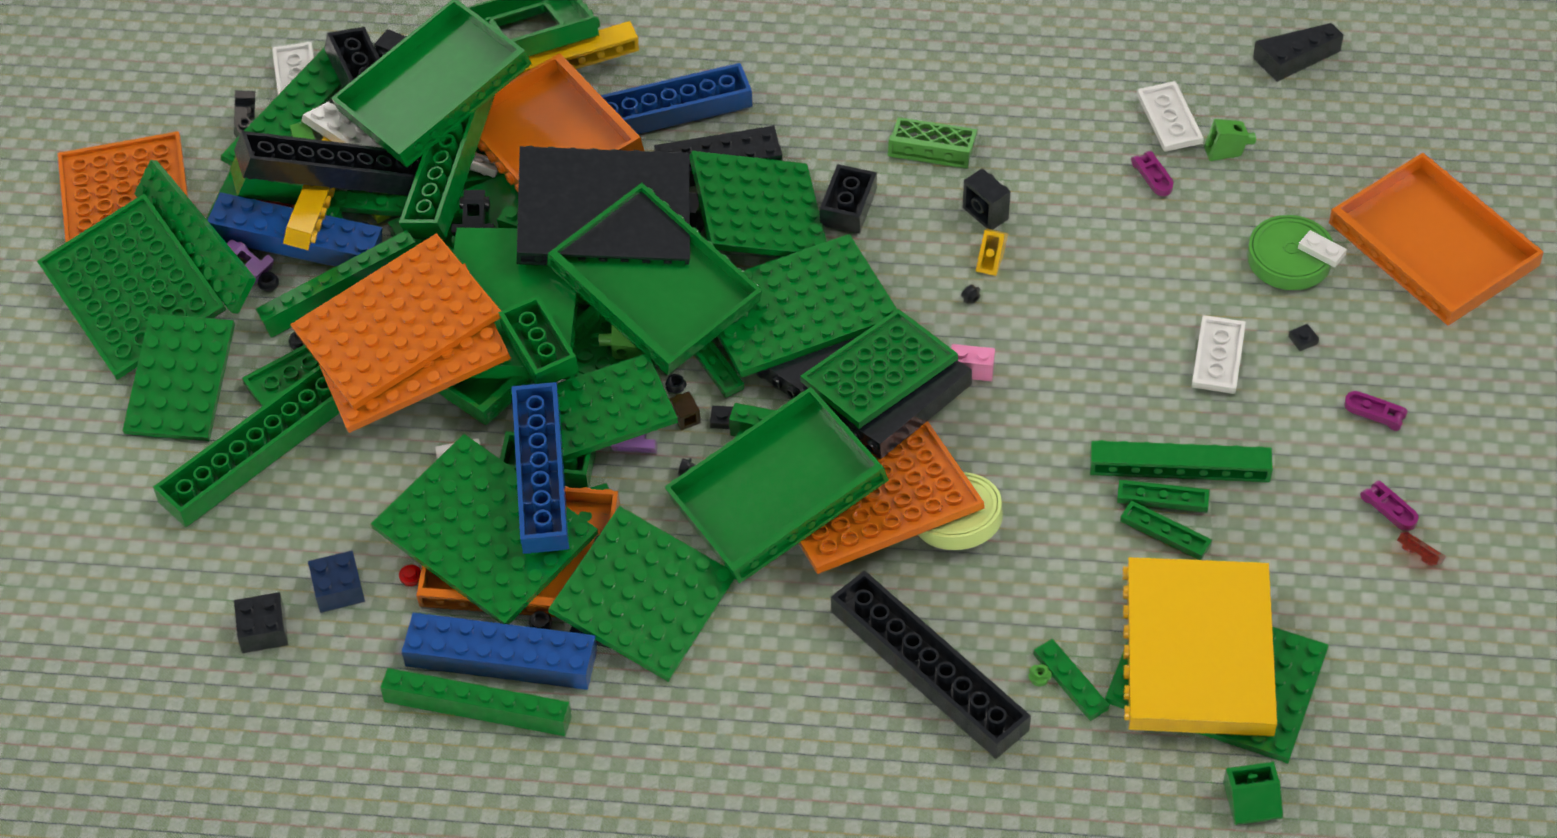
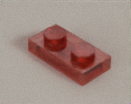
M1409 532L1401 533L1397 539L1402 544L1401 547L1412 554L1415 552L1422 556L1421 560L1430 566L1442 564L1447 557Z

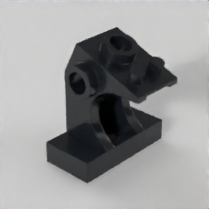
M235 90L234 135L236 138L239 137L241 131H244L252 123L249 118L255 117L256 91Z
M464 190L463 197L459 199L460 210H463L462 224H452L453 236H456L457 228H495L494 224H485V212H489L490 197H486L485 190ZM479 211V216H469V212Z

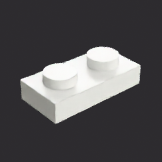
M475 152L470 170L495 178L498 173L495 163H491L487 156Z
M1311 230L1298 245V249L1334 268L1347 252L1346 248Z

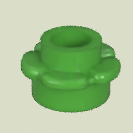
M1044 664L1033 665L1029 669L1028 677L1035 686L1046 685L1052 677L1051 671Z

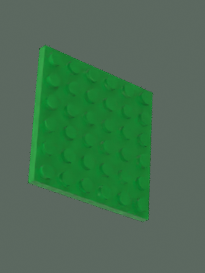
M691 151L689 158L707 241L712 242L717 250L787 256L827 242L823 224L820 223V212L807 163Z
M619 506L555 598L548 612L585 634L595 635L596 640L669 682L733 584L735 578L724 565Z

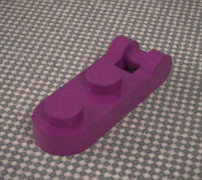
M1152 151L1144 152L1142 156L1136 155L1131 157L1133 167L1138 169L1155 194L1168 196L1172 193L1174 182Z
M1351 391L1345 397L1344 406L1347 411L1385 424L1393 431L1401 429L1403 425L1402 420L1406 418L1408 413L1407 409L1403 406L1363 392Z
M1380 480L1374 482L1370 489L1366 488L1360 493L1364 502L1370 503L1399 529L1411 531L1417 526L1418 513Z

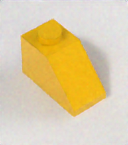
M991 229L984 230L976 272L997 276L1009 233Z

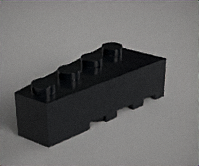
M1327 23L1255 41L1253 59L1278 82L1341 52L1344 34L1333 23Z

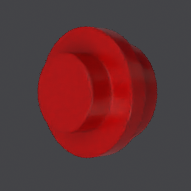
M413 564L402 567L399 571L400 581L409 587L417 585L421 569Z

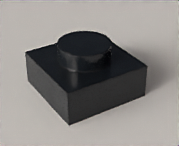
M1308 323L1289 331L1288 337L1299 351L1319 343V337Z
M712 406L710 428L730 429L729 418L733 407Z

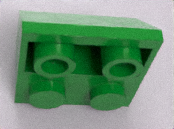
M1274 761L1226 768L1223 785L1235 825L1283 819L1281 786Z

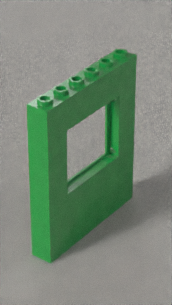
M489 0L468 7L501 33H503L499 28L501 25L548 12L558 25L511 39L523 48L528 56L599 35L600 21L582 0Z

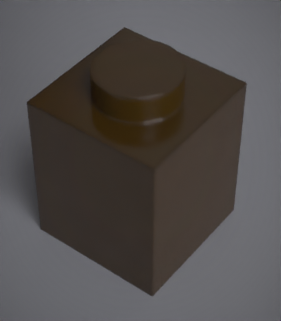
M690 391L669 398L677 415V425L681 431L701 423L700 409Z

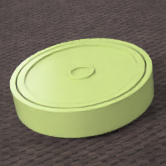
M964 472L984 501L985 508L918 534V536L926 543L946 550L968 549L989 540L998 531L1003 520L1001 495L991 481L980 475Z

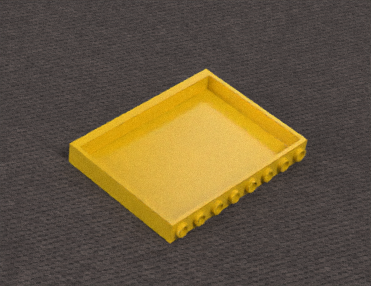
M1128 557L1127 566H1123L1122 579L1127 580V586L1123 585V599L1127 600V605H1123V619H1127V625L1123 626V639H1127L1128 645H1124L1123 659H1128V665H1124V679H1128V685H1124V700H1128V706L1124 707V720H1128L1129 730L1274 736L1277 726L1269 563Z

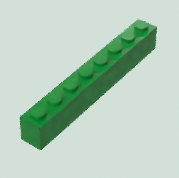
M405 230L255 309L272 338L290 329V324L417 245L408 230Z
M1091 440L1090 475L1270 482L1273 471L1272 447Z
M387 668L380 686L385 703L566 737L572 718L570 702L392 668Z

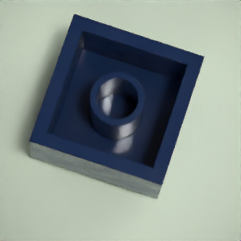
M353 550L308 561L320 613L365 602Z

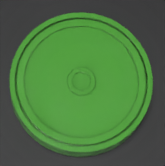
M1279 215L1264 220L1252 231L1247 250V260L1254 274L1263 282L1273 287L1285 290L1307 289L1322 282L1329 274L1332 266L1298 249L1299 242L1310 230L1332 242L1333 240L1321 225L1311 219L1297 215Z

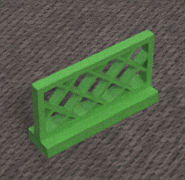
M898 117L893 133L889 137L888 156L968 169L977 136V129ZM901 125L910 126V128L903 129ZM921 129H929L930 131L923 132ZM916 132L918 135L912 137L909 134ZM941 132H949L950 134L944 136ZM936 135L938 138L931 140L929 137ZM961 135H970V137L964 139ZM956 138L958 141L951 143L949 140Z

